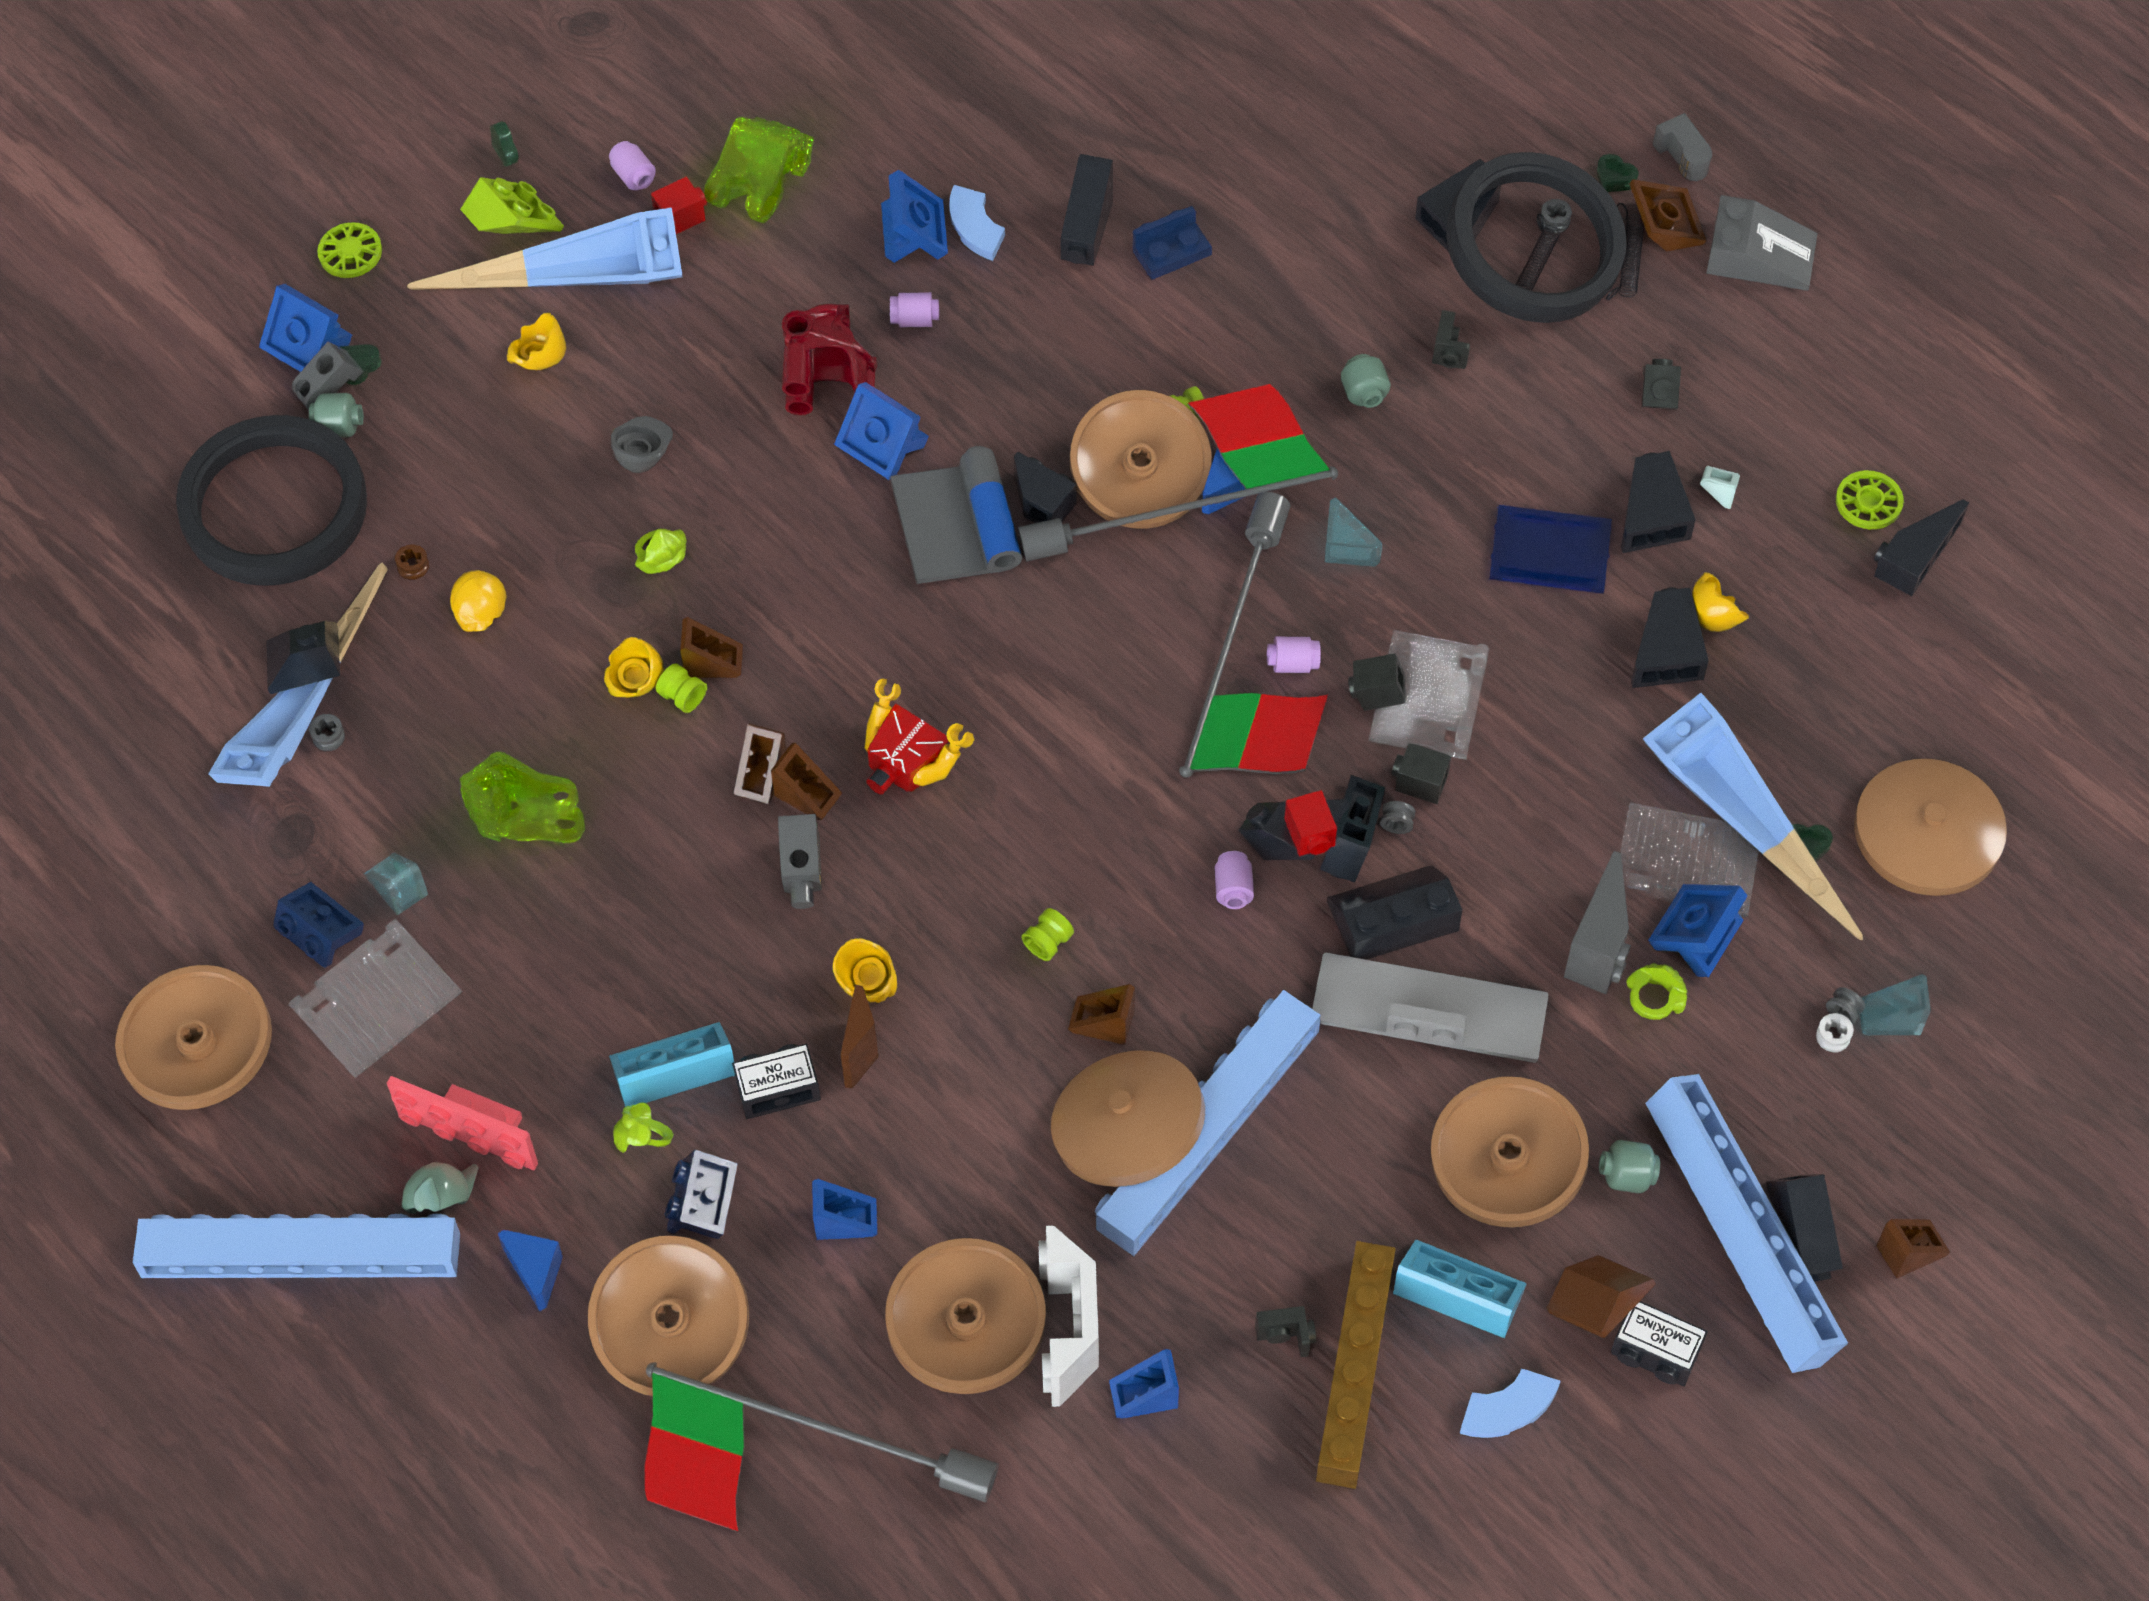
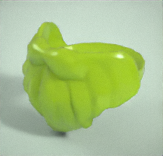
M657 529L643 535L635 545V553L638 557L635 562L636 567L647 574L660 573L672 569L685 557L687 541L685 533L680 529L674 531ZM651 539L649 545L646 548V551L643 550L642 547L647 540Z
M1653 963L1634 971L1626 980L1627 987L1631 990L1630 1004L1641 1017L1650 1020H1660L1667 1017L1672 1011L1675 1014H1680L1684 1011L1687 1002V989L1683 978L1673 967L1666 964L1657 965ZM1648 983L1661 985L1669 992L1668 1003L1660 1009L1648 1008L1639 999L1640 989Z
M646 1103L624 1107L622 1118L614 1126V1144L622 1153L626 1152L630 1144L633 1146H667L671 1143L674 1135L668 1126L651 1118V1109ZM651 1130L660 1134L663 1139H651Z

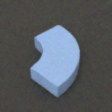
M954 185L949 203L952 225L965 246L976 254L993 261L1005 237V228L995 224L986 215L984 209L986 202L985 193Z
M1521 1369L1515 1382L1502 1391L1491 1394L1472 1392L1460 1434L1480 1438L1500 1437L1508 1435L1510 1432L1520 1429L1529 1423H1533L1552 1403L1559 1388L1560 1380Z

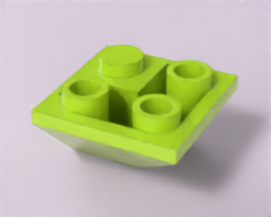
M480 177L460 209L479 231L500 234L559 232L564 227L555 216L554 209L543 203L536 195L537 191L535 188L523 181L516 183L502 178L489 179Z

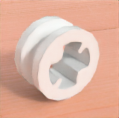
M1828 1014L1819 1023L1816 1033L1817 1042L1826 1051L1841 1052L1850 1043L1854 1031L1853 1025L1842 1014ZM1830 1027L1837 1028V1032L1841 1034L1839 1039L1833 1038L1832 1032H1829Z

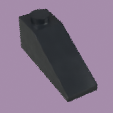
M1962 499L1898 531L1890 543L1884 541L1874 557V560L1878 562L1874 577L1913 596L1962 524L1969 502Z
M1354 775L1350 776L1342 798L1347 799L1350 806L1336 824L1335 846L1324 852L1320 870L1331 874L1333 877L1355 883L1370 849L1386 787Z

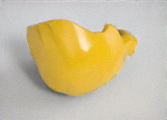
M543 313L535 323L522 326L521 337L512 341L509 345L507 361L509 363L517 364L528 370H542L552 367L562 360L566 352V342L554 315Z
M475 570L463 573L455 581L450 596L451 609L460 627L466 632L486 630L493 623L494 618H499L502 615L507 596L503 583L496 576L485 571Z
M1704 572L1699 577L1693 587L1692 596L1700 626L1708 631L1722 632L1749 619V615L1746 612L1740 611L1734 604L1736 599L1733 596L1722 595L1720 582L1713 574Z
M629 637L609 655L610 666L605 670L604 682L608 687V692L614 697L630 698L642 696L656 687L657 681L665 669L664 662L658 651L651 644L636 637Z
M863 938L850 939L840 947L834 957L832 969L836 982L848 995L853 997L855 985L863 986L867 1000L872 1003H881L887 997L895 995L897 976L891 957L883 947Z

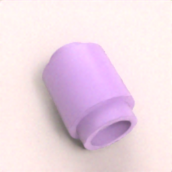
M623 141L611 149L609 153L610 165L629 189H644L652 183L656 169L637 145Z
M932 292L899 293L898 296H890L891 324H899V327H932V320H939V299H932Z
M1275 636L1274 643L1267 645V665H1273L1275 673H1310L1311 669L1318 670L1320 667V642L1311 640L1310 637Z
M1228 851L1221 854L1215 865L1216 899L1220 904L1229 909L1243 908L1254 898L1252 864L1248 860L1247 855L1239 851Z

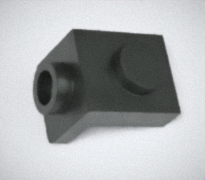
M1652 359V364H1646L1643 367L1642 407L1677 410L1681 366H1673V360Z

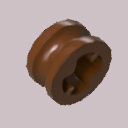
M419 545L403 546L395 555L397 571L404 579H419L429 569L427 553ZM415 558L417 564L409 566L407 560Z

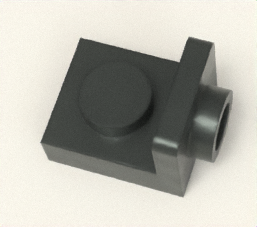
M1442 310L1432 363L1447 368L1466 369L1470 344L1458 341L1460 327L1454 326L1456 312Z
M1304 1306L1256 1312L1255 1330L1257 1341L1267 1340L1269 1343L1276 1344L1286 1342L1291 1337L1297 1336L1300 1357L1309 1356L1310 1344L1316 1343V1332L1313 1319L1306 1320Z

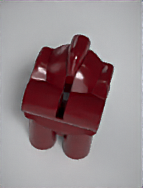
M820 304L806 311H791L783 317L782 329L785 348L782 390L786 394L785 409L787 412L794 415H806L813 411L814 382L817 381L846 382L852 386L854 394L858 384L864 382L875 388L877 357L870 356L864 347L854 339L853 333L850 330L849 304Z

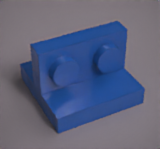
M900 170L890 174V198L881 203L885 257L895 263L918 248H921L937 260L948 254L943 200Z
M282 284L276 286L259 348L301 372L328 341L340 348L349 347L352 334L340 328L341 325L337 322L338 314L292 287Z
M867 382L858 384L834 445L890 480V476L898 474L905 454L924 448L929 436L918 429V423L921 418L919 415Z
M1683 884L1648 941L1656 951L1679 952L1697 977H1709L1743 922L1738 911L1748 895L1741 886Z

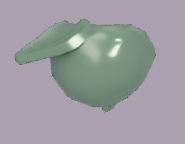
M433 1162L422 1166L406 1183L403 1191L402 1208L409 1214H416L417 1211L422 1212L425 1208L432 1211H440L457 1203L465 1204L468 1202L479 1169L478 1165L472 1164L462 1172L455 1166L442 1162Z

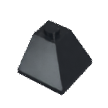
M322 621L303 625L266 641L267 687L270 694L340 676L339 637L336 622Z
M1347 799L1326 800L1335 824L1339 822L1350 806ZM1286 801L1257 803L1247 812L1246 820L1238 831L1263 860H1312L1315 855L1311 853L1299 856L1284 819Z

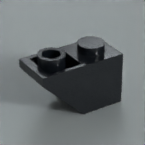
M1020 452L1014 455V477L1023 516L1034 523L1060 518L1061 522H1063L1077 504L1076 483L1067 475L1058 474L1045 467L1034 457H1027Z

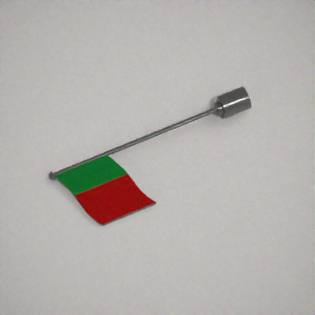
M1271 384L1189 402L1188 406L1196 412L1206 425L1225 464L1244 486L1245 490L1071 530L1069 523L1062 524L1060 518L1018 527L1025 560L1028 562L1067 553V545L1073 544V536L1331 477L1334 480L1338 476V470L1333 466L1328 468L1309 444L1290 406Z
M1264 492L1257 495L1245 530L1246 538L1255 549L1185 764L1179 768L1180 775L1185 778L1192 776L1193 772L1217 770L1266 774L1303 772L1306 769L1325 708L1328 694L1301 698L1257 693L1215 695L1261 550L1275 547L1279 544L1291 507L1285 497L1273 492Z
M652 1362L646 1367V1374L652 1378L653 1419L645 1461V1492L648 1502L739 1532L736 1498L745 1447L743 1405L935 1468L934 1477L940 1478V1488L983 1502H987L993 1489L999 1468V1463L954 1448H951L948 1455L942 1453L939 1460H935L658 1368L656 1362Z

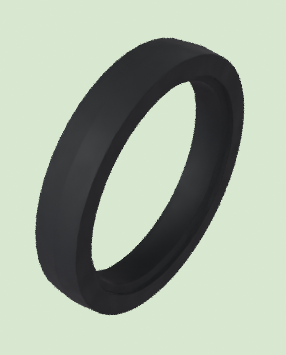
M1511 153L1499 156L1481 165L1468 177L1457 192L1447 220V246L1451 260L1461 279L1475 295L1494 309L1525 321L1539 323L1560 322L1575 318L1589 311L1610 291L1616 282L1626 254V232L1623 219L1617 205L1605 188L1580 167L1561 158L1542 153ZM1513 182H1531L1545 185L1568 196L1586 213L1596 230L1600 244V261L1596 274L1580 287L1560 293L1535 292L1509 282L1487 263L1475 242L1472 230V214L1478 199L1497 186Z
M270 415L251 418L231 425L201 445L192 455L181 474L176 494V505L180 527L186 541L195 555L208 568L236 582L270 586L305 579L322 571L340 558L352 545L363 525L367 508V493L362 469L351 448L338 434L328 427L309 419L289 415ZM274 446L297 447L323 457L337 470L342 478L343 494L336 515L319 535L292 550L275 554L240 552L216 540L202 523V502L213 478L234 459L251 451Z

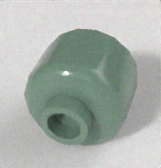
M1367 354L1356 355L1348 360L1341 372V381L1347 398L1354 405L1367 408L1375 407L1383 401L1390 391L1391 383L1384 364L1376 357Z
M323 393L316 398L314 403L310 404L309 420L328 427L341 438L352 437L356 433L357 426L363 424L364 414L362 405L356 404L354 397L350 393Z
M1620 1139L1612 1143L1608 1151L1602 1152L1599 1160V1172L1605 1175L1607 1185L1611 1189L1640 1194L1648 1190L1650 1185L1654 1186L1660 1173V1158L1654 1154L1652 1147L1646 1143Z

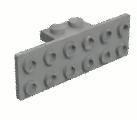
M1324 953L1312 1009L1321 1015L1320 1024L1536 1063L1539 1057L1549 995L1544 991Z

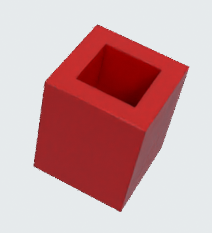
M687 176L651 193L653 210L672 208L676 234L706 221L704 206L707 205L706 197L699 186L694 188Z
M1322 790L1286 800L1284 819L1299 856L1310 853L1312 855L1322 854L1335 846L1337 826Z

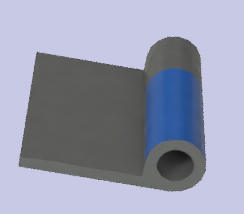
M983 446L969 448L962 455L959 467L890 476L916 584L1011 570L1021 563L1020 547L995 455L991 449Z

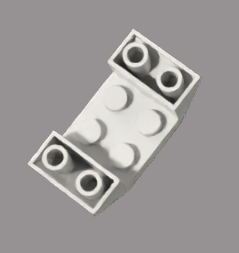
M1046 1226V1241H1039L1040 1280H1048V1294L1072 1293L1074 1338L1050 1339V1353H1042L1043 1393L1052 1394V1407L1061 1406L1099 1367L1096 1262L1055 1226Z

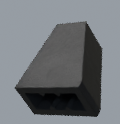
M1085 154L1079 155L1060 238L1061 260L1094 266L1113 204V160Z
M1481 159L1417 197L1415 219L1448 252L1446 227L1453 200L1468 177L1485 163ZM1501 185L1486 192L1475 203L1472 214L1474 239H1476L1498 204Z
M1670 451L1661 453L1650 452L1641 457H1636L1622 536V552L1627 553L1691 540L1696 519Z
M1669 587L1654 592L1632 675V688L1704 680L1709 660L1691 589Z
M1802 1174L1766 1181L1773 1209L1813 1281L1831 1279V1271L1843 1269L1825 1175Z

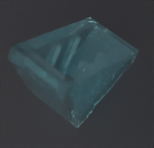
M1336 497L1330 500L1325 562L1377 566L1381 560L1382 542Z
M393 853L364 873L367 880L396 915H399L428 895L418 865L396 853Z
M1921 974L1861 997L1866 1006L1863 1013L1860 1014L1862 1033L1865 1035H1921L1931 1012L1927 976Z

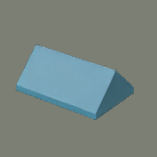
M720 1022L609 1056L625 1107L651 1102L735 1076L732 1066L734 1058L731 1045Z
M1415 1240L1398 1267L1393 1294L1505 1338L1527 1283Z

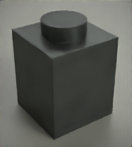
M1395 653L1353 661V676L1348 678L1349 690L1352 698H1358L1364 711L1406 703L1405 673Z
M1409 743L1404 756L1398 754L1394 762L1391 775L1397 777L1395 791L1438 804L1449 775L1451 755Z

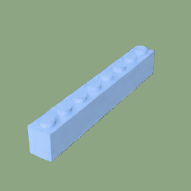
M1285 990L1275 1000L1270 998L1266 1001L1259 1012V1020L1253 1027L1248 1025L1241 1031L1236 1040L1237 1046L1229 1055L1227 1053L1221 1055L1213 1067L1214 1073L1208 1081L1204 1082L1202 1080L1198 1083L1205 1102V1120L1201 1134L1190 1152L1177 1165L1164 1174L1136 1185L1120 1186L1113 1195L1106 1194L1098 1203L1095 1209L1096 1230L1132 1256H1135L1318 1034L1321 1015Z
M1700 1075L1670 1078L1645 1103L1790 1370L1792 1373L1820 1368L1848 1344L1845 1336Z
M159 1214L152 1216L151 1219H138L133 1264L141 1278L457 1277L460 1231L455 1218H450L444 1214H430L427 1218H410L404 1214H391L387 1218H371L364 1214H352L348 1218H331L324 1214H313L309 1218H292L284 1214H274L269 1218H252L244 1214L232 1215L230 1218H213L209 1215L197 1214L191 1216V1218L180 1219Z

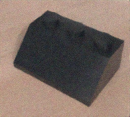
M1433 865L1327 897L1328 906L1350 957L1365 960L1459 931L1463 910L1449 878Z

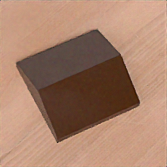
M1634 179L1629 183L1648 237L1665 251L1700 246L1707 241L1687 188Z
M855 985L841 1049L845 1088L852 1089L879 1057L875 1022L864 988L860 985Z
M1597 1255L1564 1269L1549 1301L1547 1310L1558 1318L1605 1338L1646 1296L1656 1283L1654 1279Z

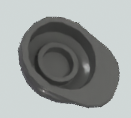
M648 416L636 417L613 429L611 449L618 463L623 468L632 473H644L652 469L666 453L667 446L673 438V431L667 424Z

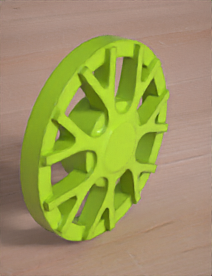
M355 222L339 224L327 231L320 240L317 250L318 258L322 267L331 275L340 278H354L369 272L376 266L382 255V244L378 234L365 224ZM353 231H361L358 237L351 236ZM344 233L346 237L340 240L335 238L336 235ZM371 238L375 241L372 244L362 245L363 241ZM326 245H334L335 250L325 251ZM364 252L373 255L369 261L363 259ZM338 256L339 261L333 267L328 264L330 260ZM356 263V269L346 270V264Z
M1864 470L1848 475L1842 480L1836 493V505L1843 518L1854 526L1868 530L1881 529L1894 523L1901 514L1904 503L1903 494L1898 484L1887 475L1876 471ZM1869 479L1870 485L1861 487L1859 480ZM1882 483L1890 488L1885 493L1878 488ZM1848 487L1857 493L1856 497L1844 493L1843 490ZM1884 501H1897V507L1885 506L1883 504ZM1855 504L1857 509L1848 511L1845 505ZM1881 511L1887 518L1880 520L1876 513ZM1861 513L1870 516V520L1867 521L1858 517Z

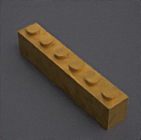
M1356 1241L1316 1482L1356 1489L1395 1247Z

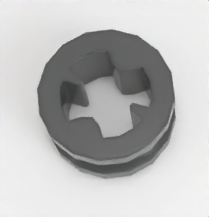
M1551 199L1545 202L1541 209L1544 227L1553 229L1557 233L1558 231L1551 226L1556 227L1560 233L1567 230L1572 215L1570 205L1560 199ZM1556 214L1561 215V216H1557L1555 219H1554V218H1551V217H1554ZM1545 229L1546 231H1550V232H1552V233H1555L1554 231H1552V230H1550V229Z
M332 714L317 716L309 726L312 741L319 750H335L345 740V732L341 721ZM327 728L330 732L333 731V734L327 737L321 731Z
M1387 802L1383 805V816L1381 817L1380 825L1384 830L1391 833H1409L1413 829L1414 822L1412 820L1415 818L1416 810L1405 802Z
M1839 987L1833 994L1834 998H1830L1827 1001L1826 1008L1830 1014H1842L1852 1024H1855L1858 1014L1863 1013L1865 1010V1002L1854 991Z

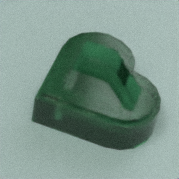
M500 121L490 125L491 143L503 164L507 167L517 163L519 160L518 151L513 143L507 124Z
M1606 154L1598 160V181L1607 192L1631 190L1629 183L1633 179L1638 180V169L1630 163H1623L1619 156Z
M371 344L340 346V348L348 351L364 371L355 381L348 379L346 382L348 384L356 385L364 382L368 377V373L374 372L381 365L382 360L376 346Z
M1792 824L1815 862L1829 851L1833 836L1827 827L1818 824L1810 827Z

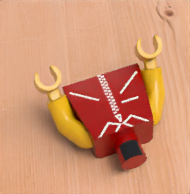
M882 678L878 680L875 684V693L880 699L879 702H875L867 723L864 747L868 753L869 766L874 770L866 780L868 786L874 792L883 795L893 783L906 792H913L919 786H926L945 779L961 754L959 749L961 747L967 748L973 744V734L966 732L959 741L958 735L963 730V725L958 723L952 724L947 731V735H945L898 704H895L893 707L889 706L890 701L896 700L900 696L901 688L899 684L895 683L892 687V692L886 696L884 687L887 679Z

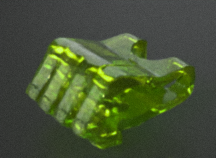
M759 117L737 118L731 127L720 159L706 181L704 195L707 202L716 207L725 208L732 199L749 194L745 201V206L750 219L760 223L767 222L782 200L785 174L791 171L793 175L804 176L811 162L814 138L808 134L800 133L796 128L785 127L784 124L776 121L769 122Z
M497 751L490 754L487 759L459 779L463 803L483 837L499 842L504 837L518 841L547 840L572 843L579 840L586 830L583 813L580 808L576 807L579 801L576 785L571 780L539 773L504 752ZM557 792L569 794L565 800L561 801L553 797ZM511 801L519 805L514 810H512ZM557 820H572L576 824L570 829H562L557 825Z

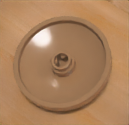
M1131 390L1117 393L1093 406L1077 426L1070 450L1071 476L1073 482L1077 485L1078 493L1095 513L1108 521L1199 500L1203 494L1212 463L1211 447L1207 433L1194 413L1170 396L1147 390ZM1189 510L1121 526L1137 529L1155 528L1179 519Z
M1935 759L1907 760L1882 770L1863 790L1854 818L1856 840L1862 855L1869 865L1880 876L1897 887L1923 895L1941 896L1956 894L1979 884L1997 865L2006 842L2007 828L2005 815L1993 791L1970 771L1955 764Z
M210 965L179 968L158 977L146 985L125 1009L116 1033L115 1048L118 1064L134 1090L143 1098L156 1105L177 1110L208 1107L236 1094L259 1071L268 1054L271 1043V1018L265 1002L257 989L238 973L226 968Z
M1140 1050L1118 1053L1088 1066L1065 1087L1052 1113V1139L1063 1163L1081 1179L1097 1185L1111 1187L1136 1185L1154 1179L1172 1169L1194 1147L1204 1125V1097L1192 1072L1177 1059L1153 1051Z
M1521 1077L1491 1078L1471 1085L1461 1091L1441 1112L1431 1139L1432 1167L1442 1192L1462 1213L1479 1222L1498 1227L1529 1226L1549 1219L1559 1213L1574 1199L1580 1190L1588 1168V1136L1584 1123L1576 1109L1563 1095L1541 1082Z
M681 1236L652 1237L639 1241L621 1251L608 1263L597 1279L588 1307L589 1336L594 1351L602 1365L624 1386L649 1396H653L652 1378L646 1374V1367L652 1362H656L658 1368L709 1385L718 1381L738 1358L745 1343L749 1326V1305L746 1291L732 1265L713 1248L699 1241Z
M961 1238L947 1240L930 1246L904 1265L889 1290L885 1320L893 1352L899 1362L912 1376L940 1391L956 1394H974L989 1391L1006 1384L1018 1376L1030 1364L1043 1340L1046 1325V1306L1044 1294L1037 1277L1018 1255L990 1241Z

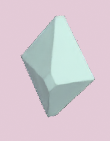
M1706 466L1700 485L1723 507L1731 509L1740 475Z

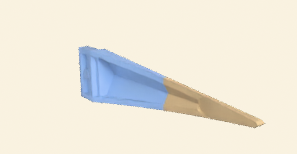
M672 208L638 212L525 250L411 282L407 285V288L423 290L649 284V282L682 278Z
M383 562L378 565L337 623L340 663L388 570ZM332 678L278 692L246 726L225 744L209 775L217 783L270 786L276 778L280 767L291 761Z
M1699 693L1643 738L1647 746L1673 776L1857 939L1863 940L1861 931L1773 797L1728 724L1702 693Z

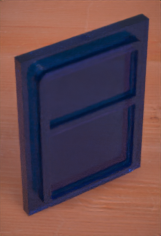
M1499 505L1497 522L1494 526L1495 538L1493 553L1490 556L1492 562L1489 579L1604 594L1607 561L1610 557L1608 552L1612 519Z

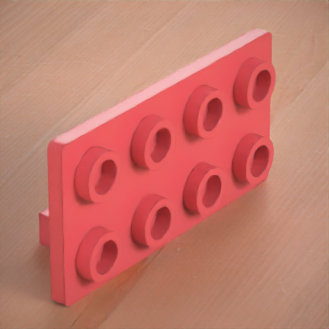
M390 1076L387 1086L398 1116L405 1123L415 1127L422 1124L431 1128L436 1135L445 1140L452 1141L456 1138L467 1143L469 1148L479 1154L487 1155L490 1152L501 1157L506 1164L513 1168L522 1169L524 1166L531 1170L536 1169L538 1160L530 1134L518 1128L522 1120L520 1111L454 1084L451 1085L445 1097H442L393 1076Z

